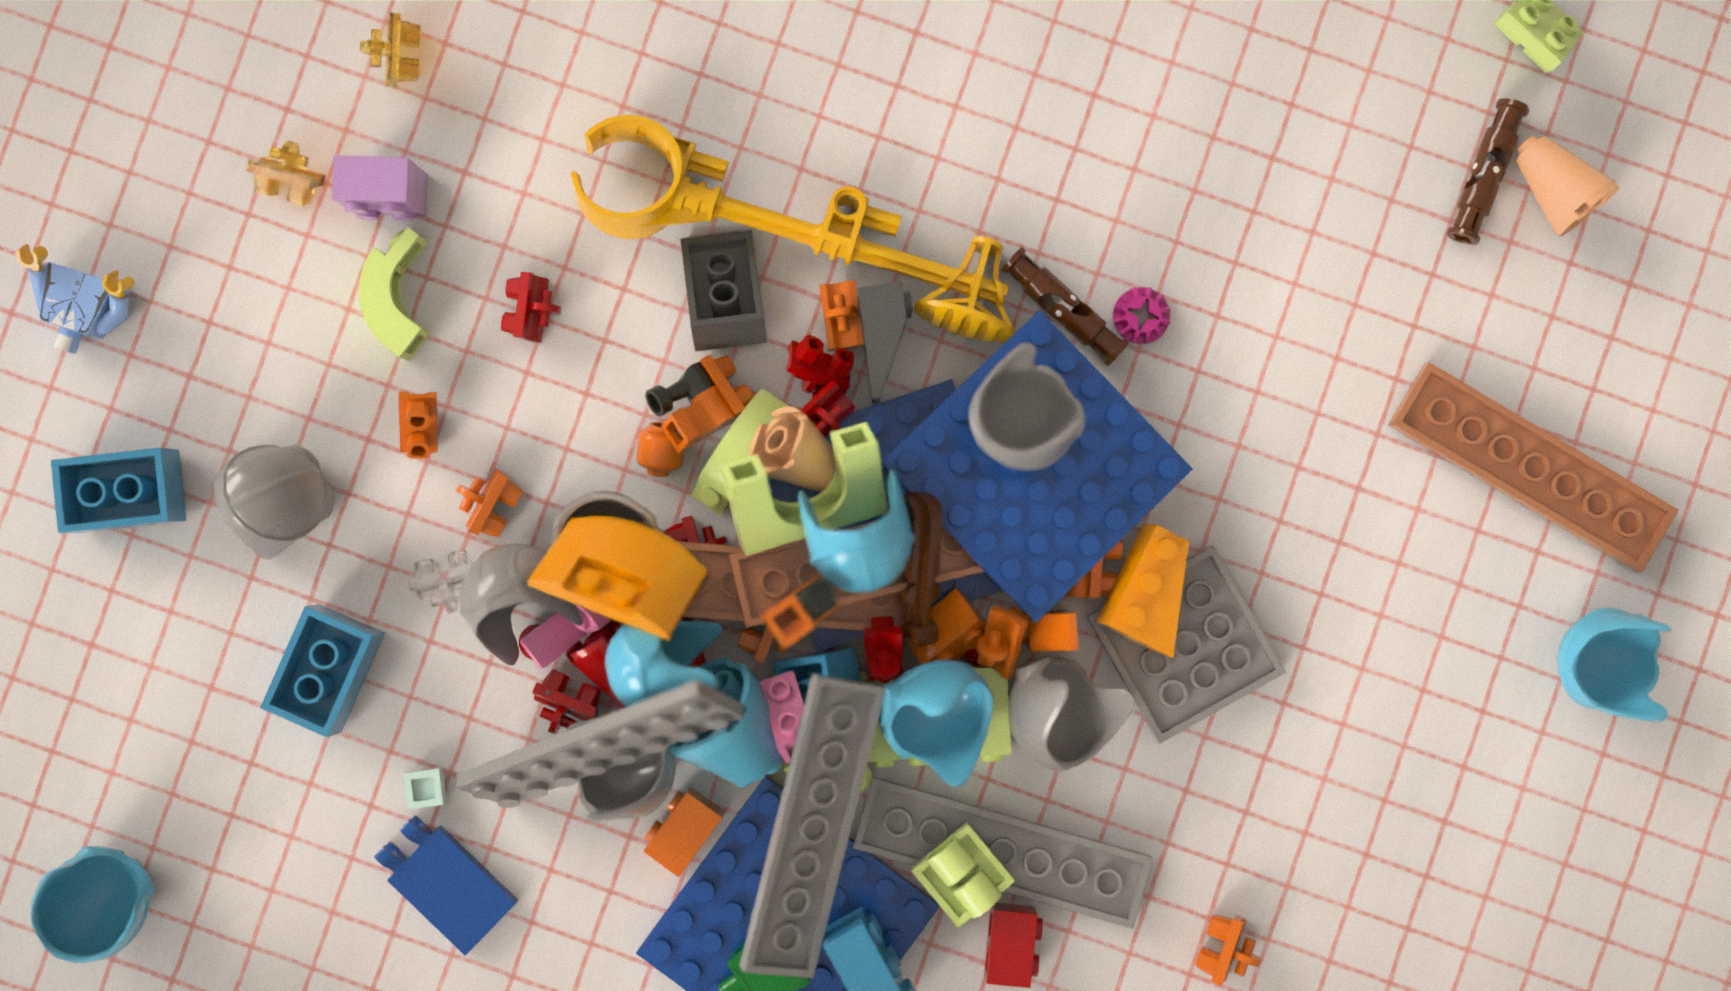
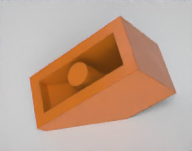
M1067 609L1048 611L1036 623H1033L1029 618L1021 643H1026L1029 651L1079 650L1076 613Z

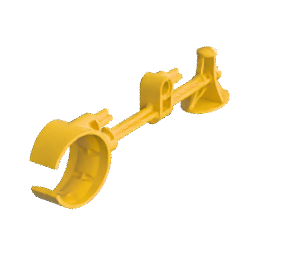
M637 115L615 116L597 123L584 134L586 149L590 155L607 144L619 141H632L656 150L666 159L673 170V183L659 201L645 209L625 213L610 211L592 202L584 192L580 175L576 171L571 172L574 194L580 210L592 225L606 234L623 239H640L654 235L668 225L704 221L712 222L716 218H724L812 247L814 255L819 256L821 252L830 255L829 260L834 261L836 257L845 259V265H849L853 261H861L940 286L941 288L917 301L914 306V312L923 320L944 329L948 333L959 334L963 338L971 340L977 339L983 342L1005 343L1016 333L1003 308L1009 285L1003 284L998 280L1003 246L995 239L986 236L974 237L960 268L955 269L864 240L859 234L861 226L896 237L902 216L869 206L870 198L865 197L855 187L845 186L836 190L831 197L824 222L812 224L727 197L720 186L711 189L707 187V182L701 181L699 185L692 183V178L688 177L690 172L723 182L726 177L729 161L696 151V143L672 136L665 127L649 118ZM844 205L850 206L855 210V213L845 215L838 208ZM975 250L981 253L976 272L971 274L964 270ZM988 255L995 256L992 280L984 278L983 275ZM949 289L966 294V297H968L934 300ZM977 298L994 303L1002 321L976 301Z

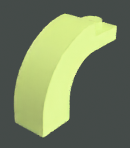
M409 227L404 232H398L389 243L390 250L387 254L373 247L364 263L359 281L360 306L369 329L387 349L399 358L410 361L430 334L428 330L407 314L400 299L402 278L428 243L426 239Z
M761 388L732 424L700 473L699 481L690 496L718 515H721L729 504L721 465L749 457L751 442L759 426L762 423L768 425L775 418L771 415L774 411L789 405Z

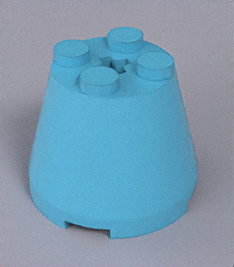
M728 657L718 658L698 667L710 671L715 676L719 684L717 691L742 703L744 718L730 722L724 729L709 730L697 735V738L692 741L677 742L666 748L676 757L730 781L739 788L761 779L767 773L773 774L777 772L784 760L777 749L771 729L770 709L767 698L754 673L745 664L732 662Z

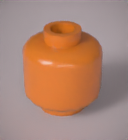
M664 422L649 423V427L642 429L638 437L637 463L647 469L648 475L654 477H668L670 471L679 469L683 464L684 451L679 454L677 453L661 428ZM676 428V432L679 435V437L683 438L679 433L678 429Z

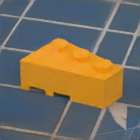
M1143 524L1096 622L1158 654L1173 658L1189 541L1159 525Z

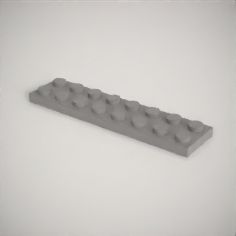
M812 673L741 957L740 968L746 973L814 977L886 688L880 684Z
M695 680L456 774V788L471 793L475 798L496 802L498 806L503 808L516 807L520 804V801L531 797L545 796L548 794V791L560 786H572L579 779L587 776L601 775L606 772V769L613 766L633 763L637 757L648 753L662 752L666 750L667 746L677 742L692 741L697 738V735L709 730L724 729L730 722L744 718L742 703Z
M875 776L873 777L853 849L914 866L957 829L968 822L1013 876L1015 882L1003 892L1134 929L1153 861L1151 855Z

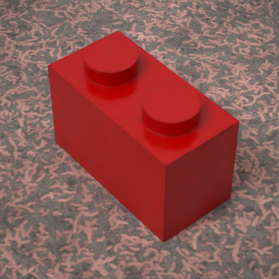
M996 902L990 908L984 968L987 984L1031 988V978L1037 977L1039 972V954H1034L1035 940H1041L1043 931V919L1037 918L1038 914L1034 906Z

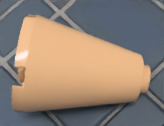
M1534 135L1517 149L1520 155L1517 157L1516 163L1553 231L1559 236L1567 234L1585 221L1591 212L1597 207H1602L1620 189L1615 183L1616 181L1547 136L1537 139Z
M789 406L777 409L771 414L775 418L768 425L762 423L757 429L751 442L749 457L758 455L768 478L822 492L831 482L835 472L833 446L799 409Z

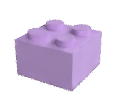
M334 155L332 200L343 206L344 211L356 214V218L361 220H378V215H392L393 220L412 222L414 221V216L426 217L428 174L412 160L403 157Z

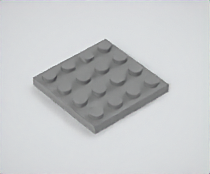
M1215 546L1204 549L1186 561L1173 658L1158 654L1097 623L1096 620L1102 608L1086 616L1159 744L1286 673Z

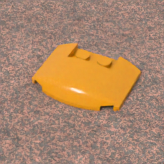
M588 516L570 519L528 579V585L669 640L705 580L708 570L683 545L652 527L618 517Z

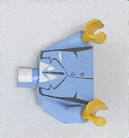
M25 244L17 250L16 258L22 266L27 268L40 320L60 326L53 347L76 354L82 334L103 339L106 334L111 333L128 318L129 290L134 286V280L128 276L119 281V271L115 270L101 279L48 262L46 265L42 261L48 256L47 249L43 246H38L31 253L30 246Z

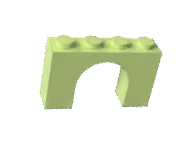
M864 422L831 432L835 458L834 476L822 492L809 499L820 527L826 530H835L888 513L879 447L868 424ZM757 454L721 465L736 534L745 556L806 538L799 502H783L771 496L768 477Z
M970 665L986 680L993 696V708L987 731L988 735L979 756H981V761L983 762L1002 761L1003 755H1012L1008 717V679H1004L999 672L990 667ZM861 671L862 682L885 686L895 680L893 679L888 683H882L878 680L866 681V671ZM878 719L868 762H873V767L894 766V761L909 760V765L912 766L928 765L913 757L901 758L885 739L880 729L882 725Z

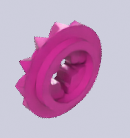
M1134 287L1123 293L1117 300L1113 310V322L1118 333L1127 341L1135 344H1149L1163 336L1171 323V307L1168 306L1164 295L1153 290L1151 287ZM1146 301L1147 313L1156 319L1144 321L1138 330V317L1128 312V310H1139Z

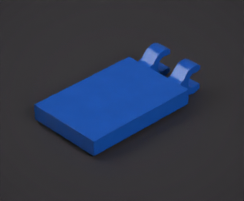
M415 815L399 831L408 840L419 845L417 850L407 858L396 845L389 842L379 850L374 858L382 866L394 872L387 881L466 956L518 902V899L446 829L440 825L432 832Z

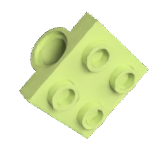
M1515 0L1493 23L1516 46L1521 43L1524 46L1522 51L1545 73L1549 70L1552 72L1563 62L1584 33L1579 28L1578 22L1571 15L1564 14L1553 4L1552 0Z
M968 822L911 868V872L957 928H960L970 918H977L988 911L999 900L1001 893L1015 882L1013 876Z

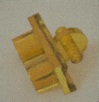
M389 13L386 42L382 41V30L371 29V40L361 41L359 47L360 52L370 55L371 67H381V56H386L385 86L396 87L398 81L411 82L418 81L419 59L399 56L400 46L419 48L421 26L401 21V14Z
M292 141L285 142L282 149L272 147L269 153L272 158L263 156L259 161L248 160L246 170L255 173L254 192L274 196L279 193L280 181L289 183L287 201L301 206L311 204L315 188L324 185L326 175L302 168L308 165L309 159L306 156L299 155V145Z

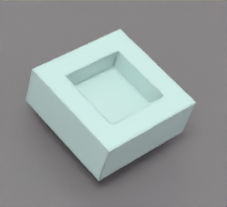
M443 767L403 773L407 810L440 806L447 803Z

